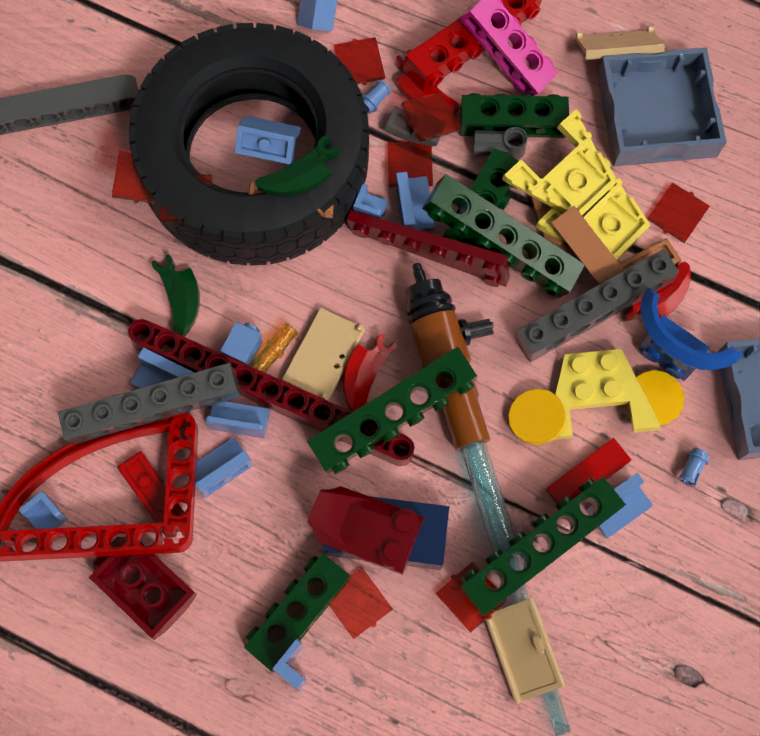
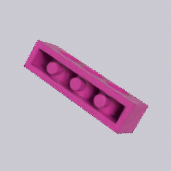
M475 0L459 17L522 94H539L558 74L550 58L541 52L537 47L536 41L522 29L518 19L508 12L502 0ZM491 18L494 20L496 28L492 25ZM508 39L512 42L513 48L510 47ZM525 59L529 63V68L526 66Z

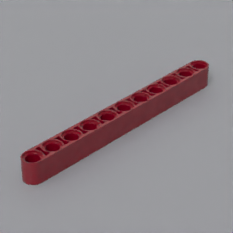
M138 319L129 326L128 335L135 348L139 351L144 347L194 373L213 368L217 365L230 363L235 369L237 380L243 376L252 378V382L249 385H239L242 397L320 432L352 413V411L148 320ZM143 331L150 332L146 339H137L139 333ZM166 343H175V347L172 350L162 351V347ZM195 353L201 355L197 362H187L190 355ZM273 387L278 390L274 397L268 398L263 395L267 388ZM294 399H301L304 402V405L299 409L289 407V403ZM325 410L329 412L330 417L325 421H319L315 418V414L318 411ZM367 421L362 425L361 433L369 436L376 433L378 426L373 421ZM400 433L387 443L382 440L381 443L373 445L375 450L370 454L393 465L405 466L413 458L414 442L408 436ZM349 437L338 439L352 446V440ZM397 445H404L409 450V453L401 457L397 456L393 449Z

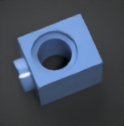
M236 322L220 352L251 366L263 344L262 334L252 324L245 323L242 325Z

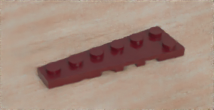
M350 210L346 220L352 233L358 237H368L382 244L399 248L482 278L483 282L489 286L498 287L501 285L507 287L510 279L507 255Z

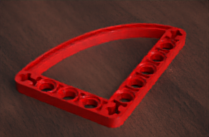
M183 413L78 444L69 443L32 467L17 481L0 503V544L1 541H4L9 545L1 547L0 561L181 553L189 549L193 541L198 425L193 416ZM184 423H187L189 426L185 429L187 440L182 439L183 436L179 428L183 427ZM169 432L163 523L9 530L11 522L22 504L41 484L62 468L88 454L119 442ZM182 448L190 450V455L185 460L175 459V454L178 450ZM180 475L189 477L188 483L184 487L176 488L173 485L176 477ZM180 502L187 504V510L184 514L180 516L172 514V508L175 504ZM177 532H181L184 537L180 538L179 543L175 544L172 538L177 536ZM145 533H155L156 539L151 545H141L140 540ZM116 534L126 535V541L122 546L117 548L111 546V540ZM61 536L67 538L64 548L61 550L52 549L53 541ZM86 536H96V543L93 547L89 549L82 548L81 543ZM30 538H36V547L32 551L24 552V542Z

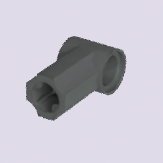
M511 127L506 131L475 130L474 155L490 156L495 148L519 160L525 154L527 134L519 127ZM510 142H517V143H519L520 145H519V146H512V145H510L509 143H510Z

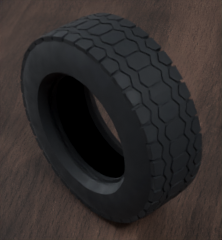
M236 23L237 29H234L233 24L217 27V32H214L212 28L198 33V39L192 36L181 42L180 48L175 46L164 55V59L161 58L151 69V73H148L140 86L141 89L138 90L129 121V145L133 166L148 204L158 220L177 240L188 248H192L193 251L206 257L210 255L211 259L227 263L229 261L230 264L246 266L249 262L250 266L267 265L269 261L270 264L287 261V257L291 260L305 254V250L309 252L323 243V240L327 241L346 222L350 210L353 211V206L361 186L366 181L369 162V122L364 99L353 75L344 63L342 64L341 60L333 52L328 51L327 47L315 39L311 41V37L298 31L293 35V29L278 25L274 30L273 24L257 23L256 28H254L253 23ZM258 99L279 103L294 111L311 129L315 138L314 148L318 145L320 138L328 135L331 144L325 147V149H331L337 145L340 154L335 159L327 160L324 164L331 171V176L322 184L309 191L294 195H273L265 192L248 195V192L224 189L204 178L190 162L191 145L200 126L214 112L234 102ZM334 205L333 218H324L318 212V209H321L325 213L327 209Z

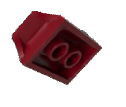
M340 486L333 489L320 490L307 523L312 527L320 544L403 575L425 517L416 514L410 509H402Z
M117 536L112 541L111 546L116 548L122 546L126 541V537ZM155 554L97 557L93 561V574L89 577L153 640L165 633L180 618L197 595Z

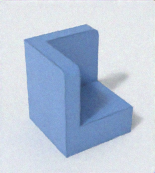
M300 0L297 24L312 30L332 31L337 0Z
M362 184L354 203L353 211L383 219L388 207V200L368 194V185Z
M43 491L19 509V512L36 529L58 528L68 520L52 498Z

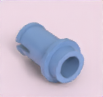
M378 80L376 85L366 95H362L367 114L376 112L381 101L391 93V89L386 82Z
M693 448L692 451L687 453L689 458L678 478L681 482L694 487L697 485L704 465L709 463V454L699 448Z

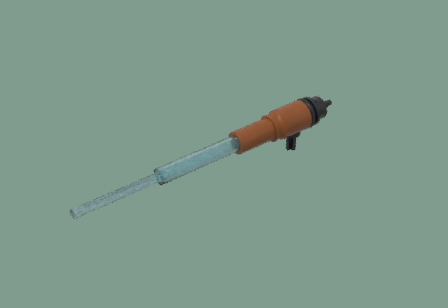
M413 264V274L416 283L406 289L409 301L406 312L409 316L408 322L411 324L423 368L456 347L460 348L470 364L472 359L467 346L470 345L471 339L493 335V322H490V319L467 323L465 319L457 320L455 315L456 307L454 304H451V295L443 290L441 280L435 278L427 279L421 264ZM440 375L435 381L437 386L442 389L449 388L453 383L448 375ZM474 381L475 387L461 396L458 392L448 398L450 403L442 409L455 451L462 452L492 552L494 553L499 549L503 554L512 547L509 541L515 537V533L486 445L491 439L479 405V393ZM519 555L510 556V566L514 570H522L524 567L522 557ZM525 584L512 594L515 604L529 599ZM558 689L544 693L555 735L559 736L571 732Z

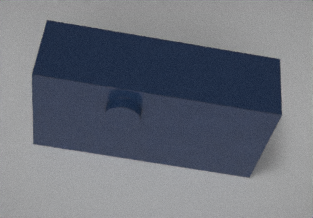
M372 497L402 509H410L416 514L425 517L407 566L441 570L444 563L450 506ZM324 545L323 551L326 556L362 560Z

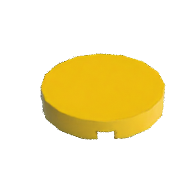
M658 370L647 371L637 376L636 378L660 426L668 425L674 421L681 413L685 400L682 386L676 378Z
M543 389L528 390L519 395L512 403L508 415L510 427L516 437L525 444L541 446L556 440L564 431L567 421L565 407L559 397Z

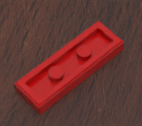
M612 438L545 490L556 504L568 495L574 499L582 493L578 488L593 477L595 481H598L604 476L607 480L630 463L632 459L615 438Z
M139 451L119 465L117 469L155 523H163L166 485L142 451ZM179 503L175 504L172 508V514L175 516L185 513Z

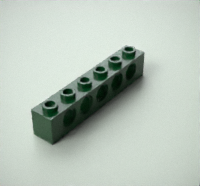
M447 174L436 183L422 207L431 219L436 222H443L451 227L454 234L468 238L475 243L476 247L507 255L509 267L519 271L525 280L536 282L542 286L543 290L553 297L560 298L570 293L585 264ZM451 204L459 207L460 214L453 211ZM475 219L482 222L483 229L477 227ZM498 234L505 237L506 244L499 240ZM522 249L527 251L529 259L523 256ZM545 264L550 266L551 274L546 271Z
M456 347L307 442L325 472L330 473L333 471L334 474H338L350 466L348 463L350 459L357 455L360 459L375 450L373 445L382 439L385 443L389 442L400 434L398 429L404 425L409 424L412 427L425 419L423 414L433 408L435 411H438L450 403L448 398L458 392L461 396L475 387L473 382L477 380V375L460 348ZM448 375L453 383L449 388L442 389L435 382L437 377ZM416 390H422L427 394L428 399L423 404H415L411 400L412 393ZM390 406H399L403 410V414L398 420L387 418L386 411ZM367 421H373L378 426L376 433L372 436H365L361 433V427ZM341 437H349L352 440V447L347 452H340L336 448V443Z
M604 476L598 481H595L593 477L578 488L582 492L574 499L568 495L555 505L559 511L551 517L547 513L542 515L532 523L535 529L528 535H525L523 531L509 541L512 547L502 554L498 549L485 559L488 565L478 572L476 568H473L461 578L464 584L459 587V590L480 617L485 616L626 506ZM581 501H587L592 504L594 509L592 515H585L581 511ZM558 519H565L569 522L571 529L568 534L561 533L558 530ZM535 537H542L546 540L547 550L545 552H539L534 548L533 540ZM511 555L522 557L524 560L522 570L517 571L510 566L509 559ZM488 573H495L500 577L501 584L498 589H491L486 585L485 577Z

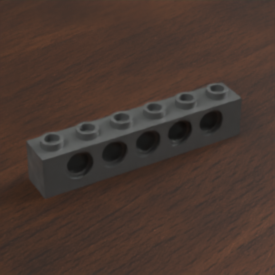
M662 249L517 330L516 341L531 363L641 301L647 287L657 292L673 283L679 270L665 249Z
M230 363L57 413L64 441L78 444L239 398L242 395L235 369Z

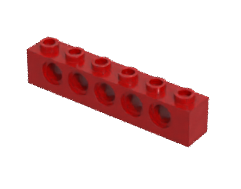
M502 0L508 12L518 19L521 26L527 19L532 20L539 14L542 0ZM491 18L492 25L496 28V24ZM457 19L405 55L403 71L424 92L431 86L436 87L439 85L444 77L451 72L456 73L468 60H474L479 57L484 48L463 22Z

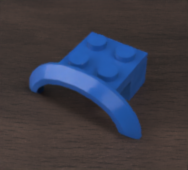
M647 287L642 296L640 311L641 320L648 336L638 348L643 352L645 358L652 362H658L666 368L668 374L676 379L685 381L695 369L714 371L727 368L744 355L743 352L733 345L722 352L707 353L710 347L666 316L663 315L659 318L657 305L660 295Z

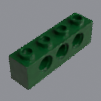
M470 93L462 95L460 103V136L474 137L475 130L506 131L511 127H519L526 132L527 137L566 138L557 127L569 116V97L557 94L548 96H534L532 94L508 96L503 93L495 95ZM483 112H490L492 115L487 116ZM510 112H515V113H517L519 116H512V115H510L509 113H510ZM536 113H542L545 116L541 117L538 116Z
M494 148L470 190L504 211L511 199L508 193L513 186L504 182L502 177L519 160ZM498 181L503 186L497 187L494 186L491 182ZM475 219L477 227L483 229L482 222ZM449 226L443 234L445 238L475 246V243L468 238L454 234Z
M324 553L319 558L313 556L304 567L306 574L300 581L294 579L284 591L287 595L280 605L275 602L264 615L267 618L265 623L260 628L255 626L244 639L247 642L244 648L273 673L275 672L273 667L296 639L300 641L351 580V576ZM313 580H319L324 584L323 591L318 595H312L307 591L308 584ZM294 603L302 604L305 609L304 614L298 619L288 616V608ZM275 626L282 627L285 631L283 640L278 643L270 642L268 639L270 629Z

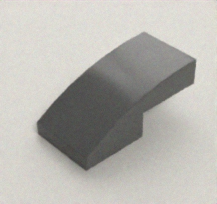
M395 106L383 131L413 143L436 146L446 124L423 112L418 118Z

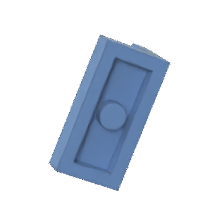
M245 116L237 126L234 153L291 165L296 139L300 134L301 127Z
M407 172L396 173L395 185L401 224L421 231L434 229V220L422 209L430 195L428 178L426 176L408 178Z
M143 347L138 355L141 365L131 383L137 388H143L194 372Z
M225 401L212 405L210 416H206L205 422L209 430L265 439L270 409Z
M232 438L197 461L195 484L204 498H206L253 466L252 461L245 450H242L236 439Z
M638 473L614 489L626 506L598 527L606 538L615 534L652 507L651 501L639 487L644 481ZM591 505L586 512L589 516L593 514L594 509Z
M296 639L273 667V670L300 691L307 681L289 666L304 647Z

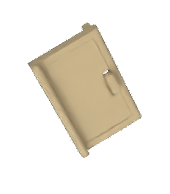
M653 25L647 26V30L594 35H583L582 31L576 32L575 37L576 42L585 53V60L602 59L603 56L634 53L659 54L665 52V43L656 35Z
M320 308L282 380L329 401L344 372L350 354L355 346L359 344L366 329L361 324L357 325Z
M533 597L498 611L487 613L484 616L515 704H520L521 701L566 686Z

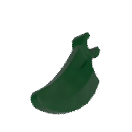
M328 135L323 136L318 141V145L299 160L273 174L259 177L255 182L256 187L259 191L273 195H294L309 191L322 184L331 176V171L324 164L327 160L338 157L340 154L339 147L336 145L331 149H325L331 143Z
M168 254L165 255L168 262L165 267L161 268L156 260L152 261V266L160 275L169 297L173 315V332L185 337L198 316L200 308L199 286L191 268L181 272L174 270L175 262Z

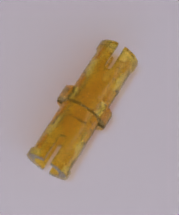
M285 322L270 341L267 340L264 343L265 348L249 366L266 373L278 358L281 359L284 356L283 351L299 334L298 331L292 326L289 328L290 325Z

